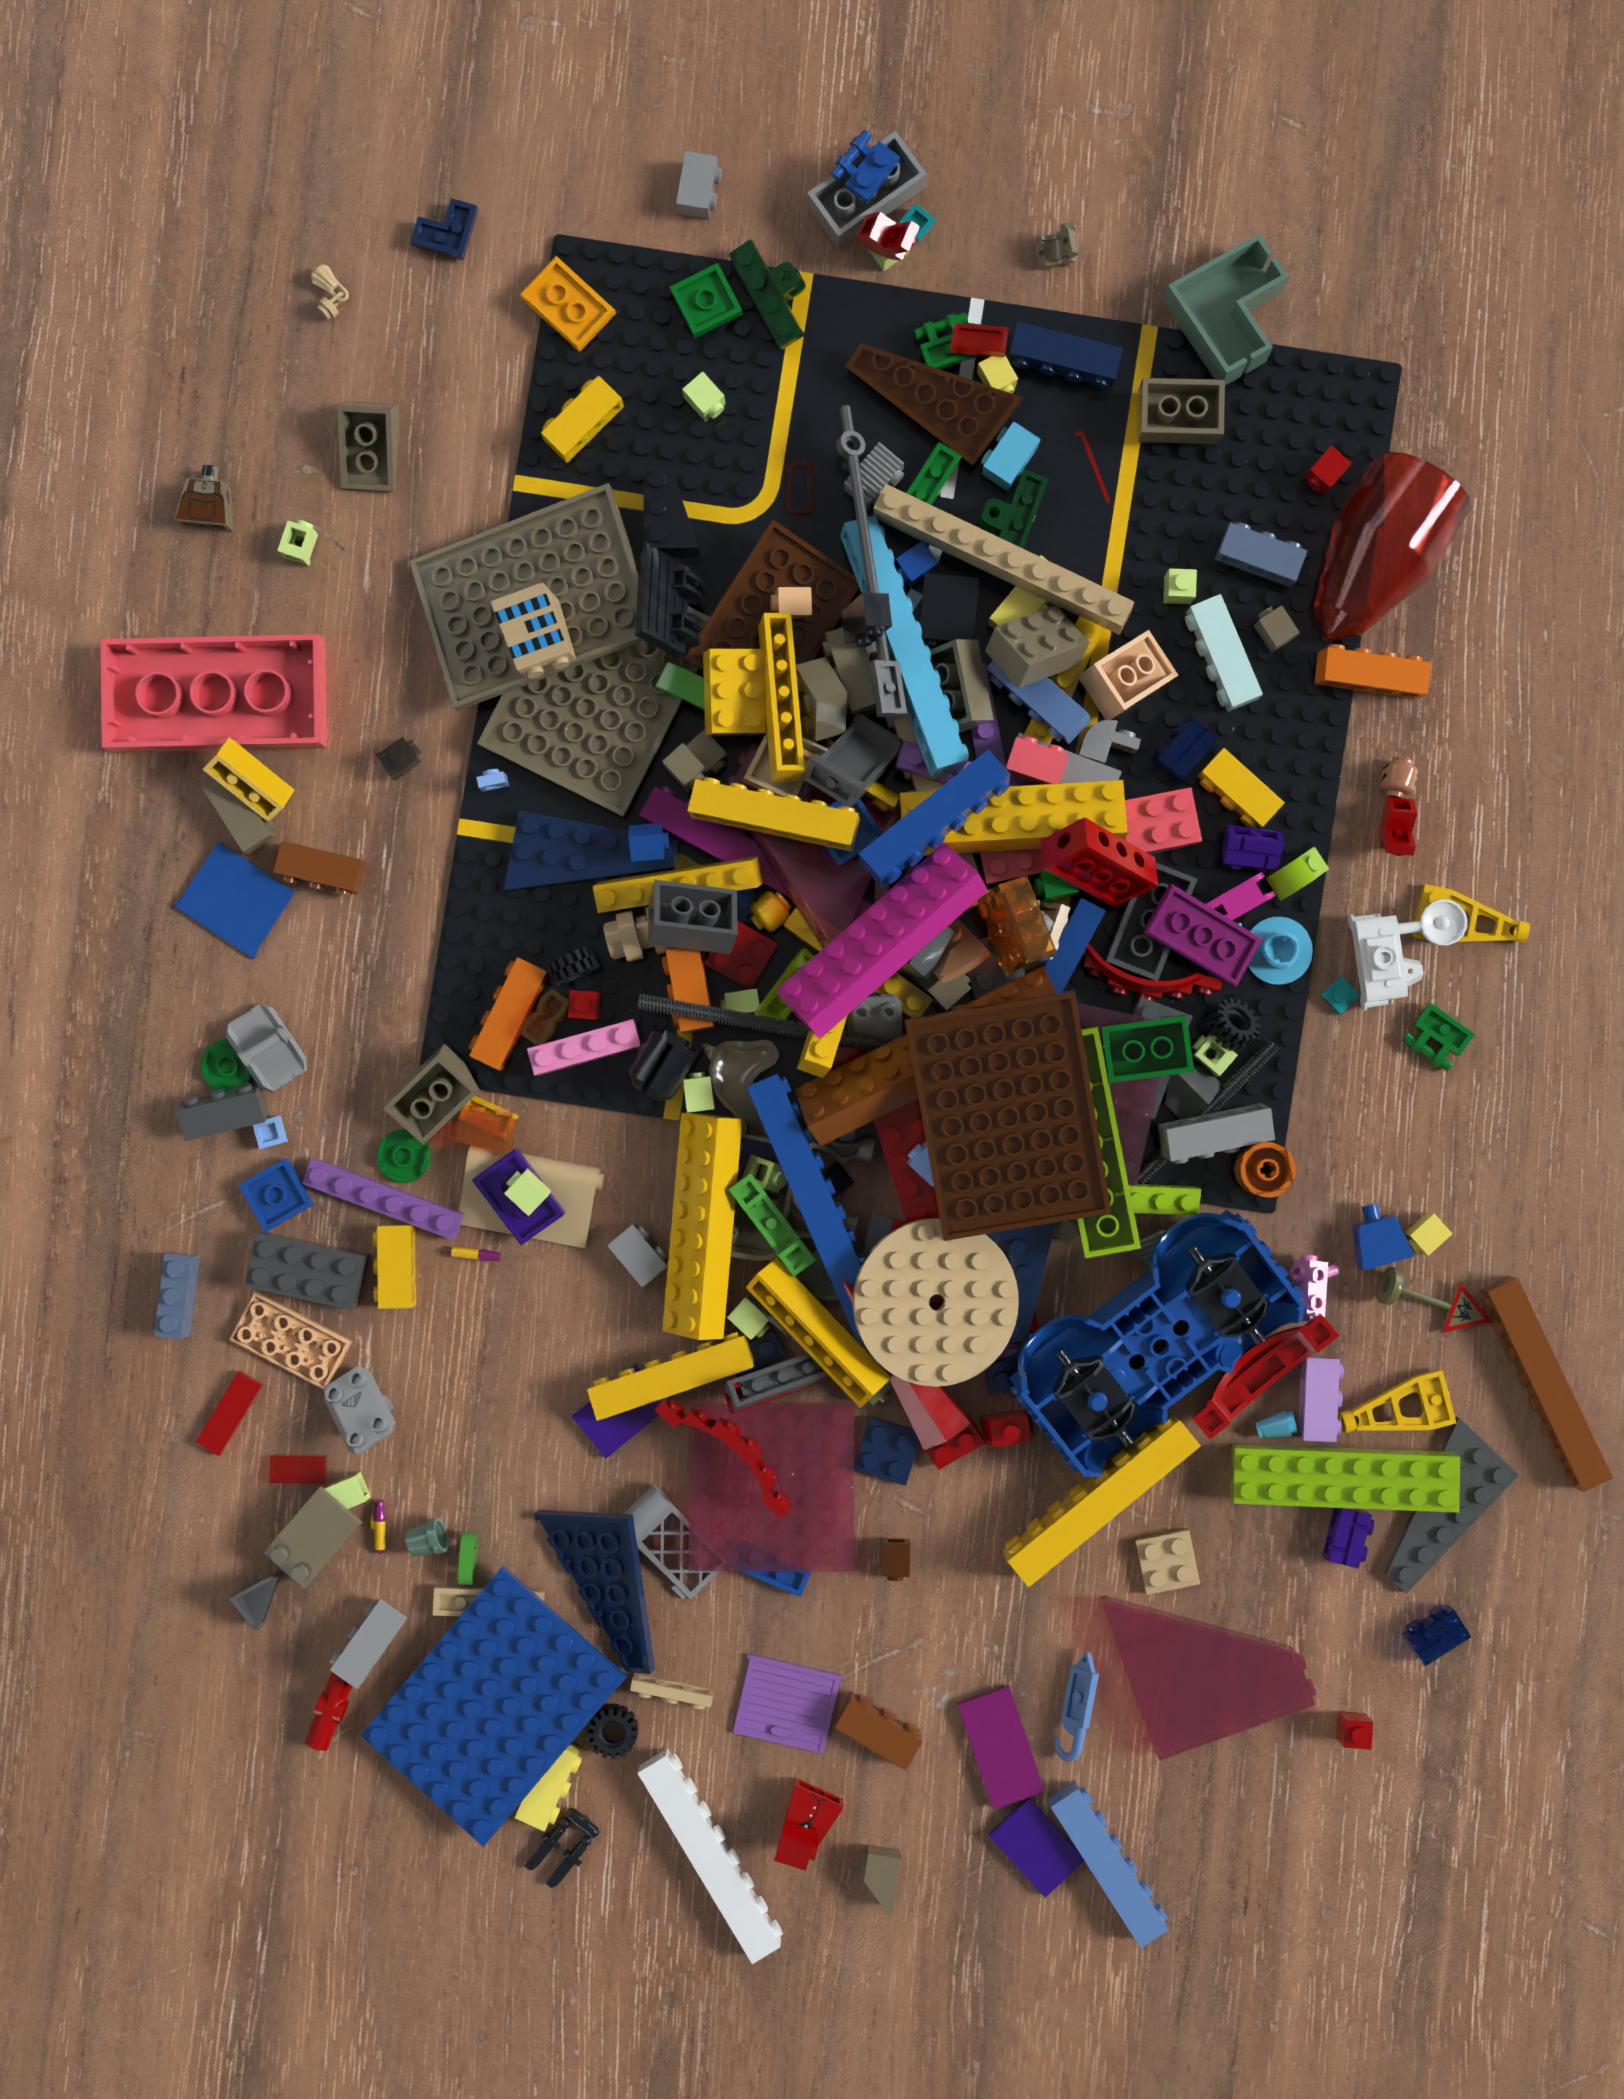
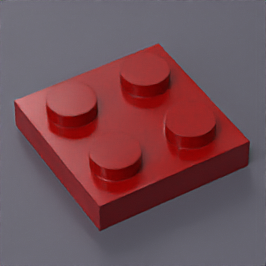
M737 919V937L731 954L709 952L704 965L752 990L777 947L778 941Z

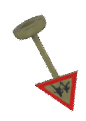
M1387 1268L1379 1280L1376 1295L1378 1302L1381 1304L1391 1305L1396 1302L1400 1294L1447 1309L1448 1313L1441 1333L1492 1322L1460 1281L1452 1302L1448 1303L1404 1288L1403 1274L1397 1268Z

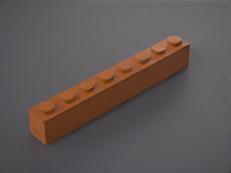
M1508 1276L1481 1289L1480 1291L1483 1295L1481 1298L1482 1305L1488 1313L1491 1312L1495 1320L1493 1328L1500 1338L1503 1337L1506 1343L1505 1353L1512 1363L1515 1362L1519 1371L1516 1373L1520 1384L1524 1388L1526 1387L1530 1394V1397H1528L1529 1404L1536 1413H1539L1542 1419L1540 1427L1546 1437H1550L1553 1442L1552 1452L1557 1461L1563 1463L1566 1470L1563 1474L1569 1486L1585 1492L1613 1479L1519 1279Z

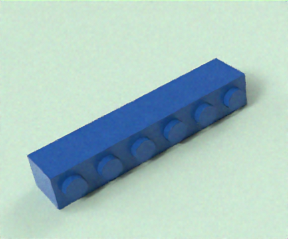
M989 750L985 751L859 853V863L880 887L887 882L889 884L895 882L901 876V871L908 865H916L923 858L924 852L929 848H937L944 841L945 835L952 830L956 832L966 823V818L973 813L978 814L984 810L992 797H999L1004 794L1009 788L1010 772Z

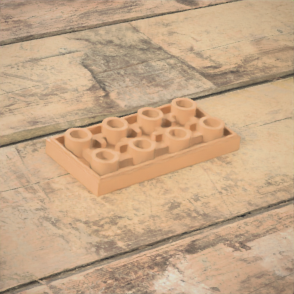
M254 1291L229 1339L323 1390L324 1387L331 1383L352 1343V1340L258 1291Z

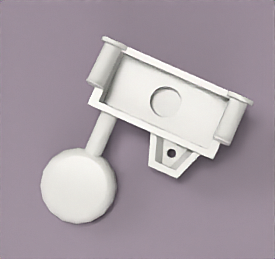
M1442 899L1432 902L1423 910L1420 921L1399 924L1396 915L1381 917L1377 913L1354 917L1353 914H1349L1348 921L1354 942L1362 1010L1367 1011V1008L1392 1005L1393 999L1408 997V986L1422 979L1423 967L1421 963L1417 960L1403 958L1400 934L1422 932V935L1429 942L1438 946H1448L1456 943L1464 936L1467 929V916L1458 903Z

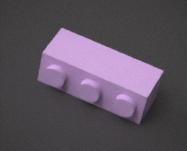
M1312 1355L1301 1362L1298 1437L1304 1441L1337 1442V1435L1341 1434V1419L1338 1418V1407L1341 1408L1343 1397L1342 1392L1339 1391V1380L1343 1379L1344 1368L1343 1364L1340 1363V1359L1334 1356Z

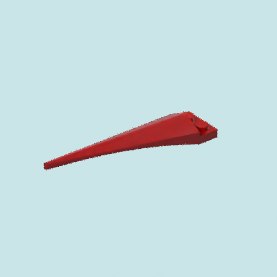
M844 1280V1287L853 1304L854 1288L848 1281ZM885 1369L886 1373L891 1377L890 1382L923 1449L926 1450L938 1470L985 1444V1438L972 1418L941 1386L933 1387L913 1384L893 1375Z

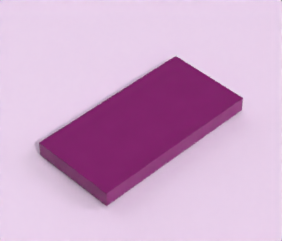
M1168 884L1142 932L1233 987H1237L1262 941V938L1173 884Z
M1006 1685L957 1702L993 1810L1044 1793L1045 1790L1010 1686Z

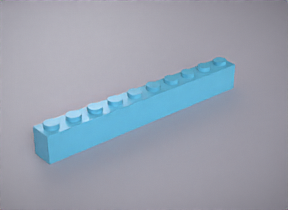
M876 516L867 517L879 593H889L892 627L885 632L889 660L899 661L907 716L931 779L960 772L968 761V749L965 744L961 743L958 723L955 719H952L949 711V699L946 694L942 693L939 673L936 669H933L931 664L930 649L927 645H924L921 637L922 629L920 623L915 621L912 614L913 606L911 599L906 597L903 590V578L899 572H896L893 552L890 548H887L885 543L884 528L878 524ZM857 520L845 522L840 537L861 593H868Z

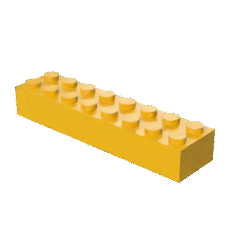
M1123 780L1010 786L1001 796L992 797L985 809L980 813H973L966 818V823L956 832L952 830L945 835L942 843L945 842L957 854L1042 849V839L1084 817L1126 841L1128 832ZM936 791L900 793L901 819ZM929 848L923 855H930L937 848Z
M681 1113L662 1331L696 1340L723 1339L736 1200L728 1189L737 1183L743 1119L705 1113Z
M1170 1413L1167 1415V1422L1165 1424L1155 1425L1147 1433L1143 1431L1136 1435L1130 1447L1126 1450L1122 1448L1111 1456L1110 1459L1112 1461L1103 1468V1474L1099 1477L1090 1476L1091 1479L1083 1485L1081 1483L1075 1485L1068 1492L1070 1495L1063 1502L1058 1500L1047 1509L1048 1514L1041 1520L1039 1518L1034 1519L1026 1526L1027 1531L1020 1537L1015 1535L1006 1542V1548L1003 1550L1006 1560L1028 1588L1201 1447L1176 1416Z

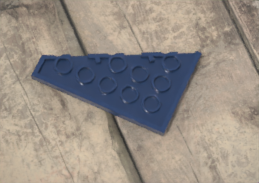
M1055 1223L985 1234L1002 1250L1011 1265L1017 1282L1018 1315L1008 1344L1028 1340Z
M537 1511L534 1514L535 1520H540L549 1535L546 1538L547 1541L555 1549L556 1556L567 1574L571 1573L580 1587L578 1592L582 1599L586 1601L599 1627L603 1626L611 1639L610 1646L619 1656V1661L625 1671L651 1674L655 1670L633 1514Z

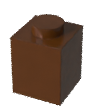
M882 1538L881 1573L882 1576H887V1580L902 1581L903 1577H910V1539Z

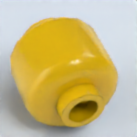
M767 891L751 904L750 908L753 915L750 919L759 930L764 927L768 931L773 932L790 917L788 910L791 909V906L778 891L775 894Z

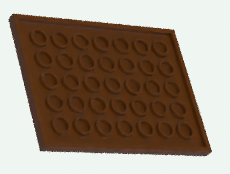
M1074 990L905 1019L944 1241L1111 1213Z

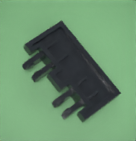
M648 543L640 548L635 636L680 659L686 653V645L692 648L700 645L701 637L697 632L701 631V624L694 617L688 615L687 610L688 602L698 604L702 601V594L699 589L703 586V580L698 575L689 571L688 566Z

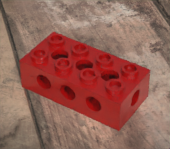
M1085 817L1076 820L1069 826L1055 831L1050 836L1041 840L1043 869L1113 907H1117L1158 886L1155 857Z

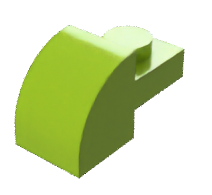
M1313 847L1267 877L1266 880L1280 901L1314 881L1317 877L1328 871L1329 868L1317 849Z

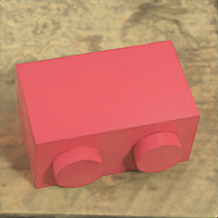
M1029 736L1016 737L1005 767L1010 772V775L1039 785L1059 784L1069 754L1064 753V749L1057 745L1048 744V747L1037 744V739Z

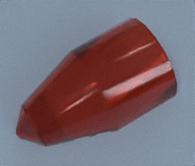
M1387 452L1374 458L1332 527L1330 547L1326 553V564L1320 578L1314 604V611L1316 617H1319L1323 632L1321 636L1325 641L1331 642L1360 637L1426 583L1472 508L1466 491L1460 483L1444 470L1424 459L1406 453Z

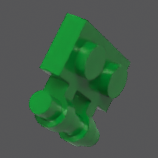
M965 312L958 315L952 313L946 315V319L934 323L929 321L923 323V327L914 329L916 340L926 337L929 341L920 345L925 365L941 370L980 356L951 352L955 328H960V325L968 323ZM948 329L951 331L950 335L941 338L937 337V333Z
M1427 1003L1412 1024L1421 1032L1417 1037L1407 1032L1403 1036L1402 1041L1410 1046L1409 1049L1414 1053L1419 1052L1428 1058L1431 1065L1436 1068L1439 1066L1447 1072L1453 1063L1445 1057L1449 1052L1455 1056H1460L1475 1033L1432 1003ZM1429 1037L1441 1045L1437 1051L1425 1044Z

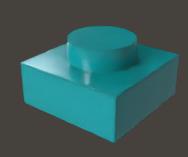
M914 203L898 222L913 221L920 226L916 234V243L919 244L935 225L936 219L918 204Z
M1342 976L1338 977L1320 994L1338 1015L1342 1014L1360 997L1357 991Z

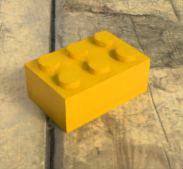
M708 649L703 652L705 736L761 735L766 733L764 649Z

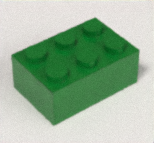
M1187 1015L1101 1027L1109 1083L1194 1072Z

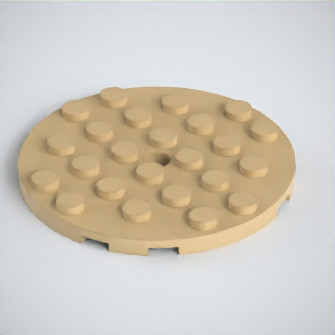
M940 1218L921 1219L904 1224L877 1242L870 1250L871 1252L863 1266L859 1269L853 1292V1314L856 1328L871 1356L893 1375L913 1384L937 1387L957 1384L978 1375L988 1368L999 1357L1012 1336L1019 1305L1018 1288L1014 1272L1008 1259L997 1244L985 1234L944 1241ZM939 1294L944 1303L939 1309L933 1310L929 1306V1300L933 1295Z

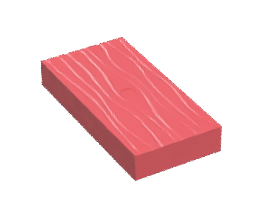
M319 634L100 639L102 748L111 753L216 751L228 737L245 750L327 748L326 644Z

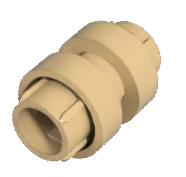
M649 906L645 907L646 916L635 918L631 910L616 914V921L605 923L603 929L611 958L618 959L626 956L627 961L630 962L644 958L643 949L655 947L657 955L666 953L668 949H673V947L648 944Z

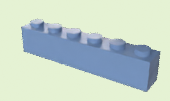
M1076 1781L1049 1797L1048 1801L1051 1809L1140 1948H1143L1169 1931L1165 1920L1168 1919L1167 1914L1160 1903L1154 1905L1150 1899L1153 1895L1145 1880L1140 1882L1136 1877L1135 1873L1138 1872V1869L1130 1857L1125 1859L1120 1852L1123 1846L1115 1833L1109 1835L1105 1828L1108 1822L1100 1810L1096 1812L1090 1805L1093 1799L1085 1786L1080 1789Z

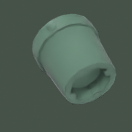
M438 1517L407 1530L405 1533L406 1546L413 1557L435 1553L441 1554L449 1548L446 1527Z

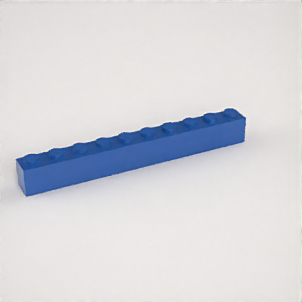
M776 1073L748 1085L747 1089L857 1341H861L862 1339L858 1334L854 1320L853 1304L844 1287V1280L848 1281L854 1288L859 1269L865 1262V1257L863 1253L858 1255L854 1248V1245L858 1244L852 1228L847 1230L843 1220L847 1217L841 1203L835 1204L832 1194L836 1193L830 1178L824 1179L820 1170L825 1168L819 1152L814 1154L810 1147V1144L814 1141L808 1127L802 1128L799 1118L803 1116L797 1102L791 1103L787 1094L792 1091L785 1076L780 1078L779 1073Z

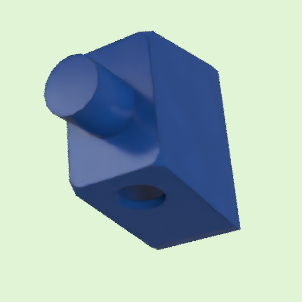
M1377 1203L1361 1206L1365 1222L1352 1226L1357 1269L1365 1271L1414 1257L1413 1251L1395 1216L1386 1215L1381 1217Z

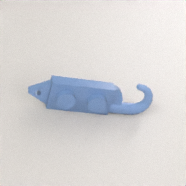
M1085 1652L1077 1664L1072 1665L1070 1668L1061 1720L1065 1730L1074 1736L1071 1751L1066 1753L1061 1747L1060 1738L1057 1737L1055 1739V1750L1058 1756L1068 1762L1075 1761L1081 1755L1086 1729L1090 1725L1099 1673L1095 1672L1091 1652Z

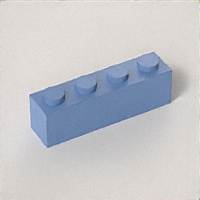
M994 661L986 667L990 674L989 681L999 690L1004 687L1010 692L1008 697L1018 707L1022 704L1030 710L1027 714L1036 723L1040 724L1043 721L1049 727L1048 733L1058 742L1063 739L1066 743L1070 744L1091 721L1088 712L1048 677L1018 689Z

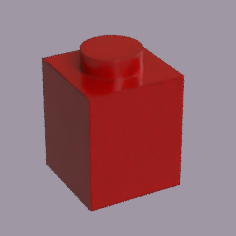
M1331 445L1304 478L1308 481L1307 483L1311 489L1325 495L1352 463Z
M570 990L568 1018L599 1021L601 994L598 992Z
M1338 1711L1336 1739L1344 1748L1372 1750L1373 1721L1367 1714Z
M785 1821L774 1861L806 1871L809 1859L815 1860L819 1846L818 1843L814 1842L816 1830Z

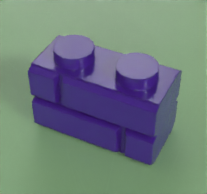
M1227 825L1221 850L1223 864L1232 869H1242L1243 866L1253 867L1254 870L1262 873H1267L1270 870L1277 871L1284 847L1283 834L1280 831Z
M1334 1508L1322 1557L1330 1562L1358 1569L1360 1562H1365L1368 1548L1365 1546L1367 1535L1371 1536L1374 1529V1520L1371 1519L1372 1514L1362 1509Z

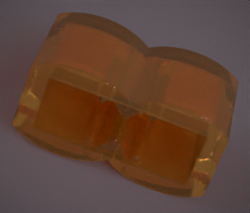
M554 989L547 991L541 997L537 1005V1011L525 1020L521 1029V1035L536 1045L546 1044L552 1038L556 1024L568 1015L569 999Z

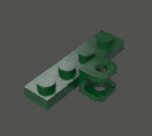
M751 239L728 254L779 348L783 350L803 337L805 334L787 301L799 295L806 287V283L798 269L793 267L790 262H784L769 270L754 241Z
M1023 469L1010 504L998 499H988L981 508L976 522L977 526L1024 549L1049 479Z

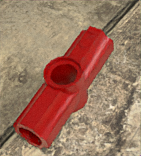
M331 1672L325 1691H322L313 1713L315 1717L305 1741L309 1748L317 1751L327 1752L337 1725L342 1721L348 1707V1696L353 1687L333 1672Z

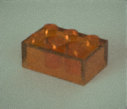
M1027 876L999 884L977 900L979 913L985 919L989 929V939L995 945L999 955V965L1005 971L1007 977L1035 968L1057 954Z

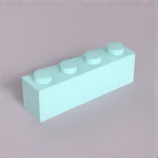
M1221 594L1190 606L1186 612L1185 621L1188 629L1191 632L1194 631L1198 641L1195 644L1201 657L1204 656L1208 664L1206 666L1207 675L1217 685L1219 691L1216 694L1222 707L1225 706L1227 712L1258 700L1263 693Z

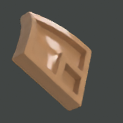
M958 918L948 926L954 934L932 971L943 984L966 974L992 955Z

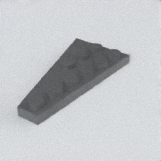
M1459 1417L1455 1418L1457 1424H1453V1429L1442 1446V1451L1454 1452L1460 1456L1459 1513L1414 1511L1412 1517H1409L1406 1523L1407 1528L1400 1543H1397L1384 1571V1574L1406 1594L1519 1476Z

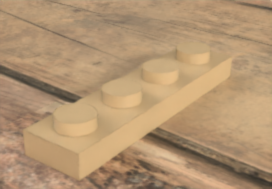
M435 1586L433 1616L460 1617L484 1588ZM531 1590L544 1601L545 1590Z

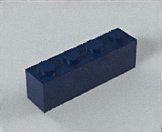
M1018 321L1008 361L1020 369H1028L1030 367L1038 369L1044 375L1053 376L1058 374L1065 376V379L1071 382L1085 381L1091 383L1093 387L1106 389L1107 387L1112 388L1123 348Z

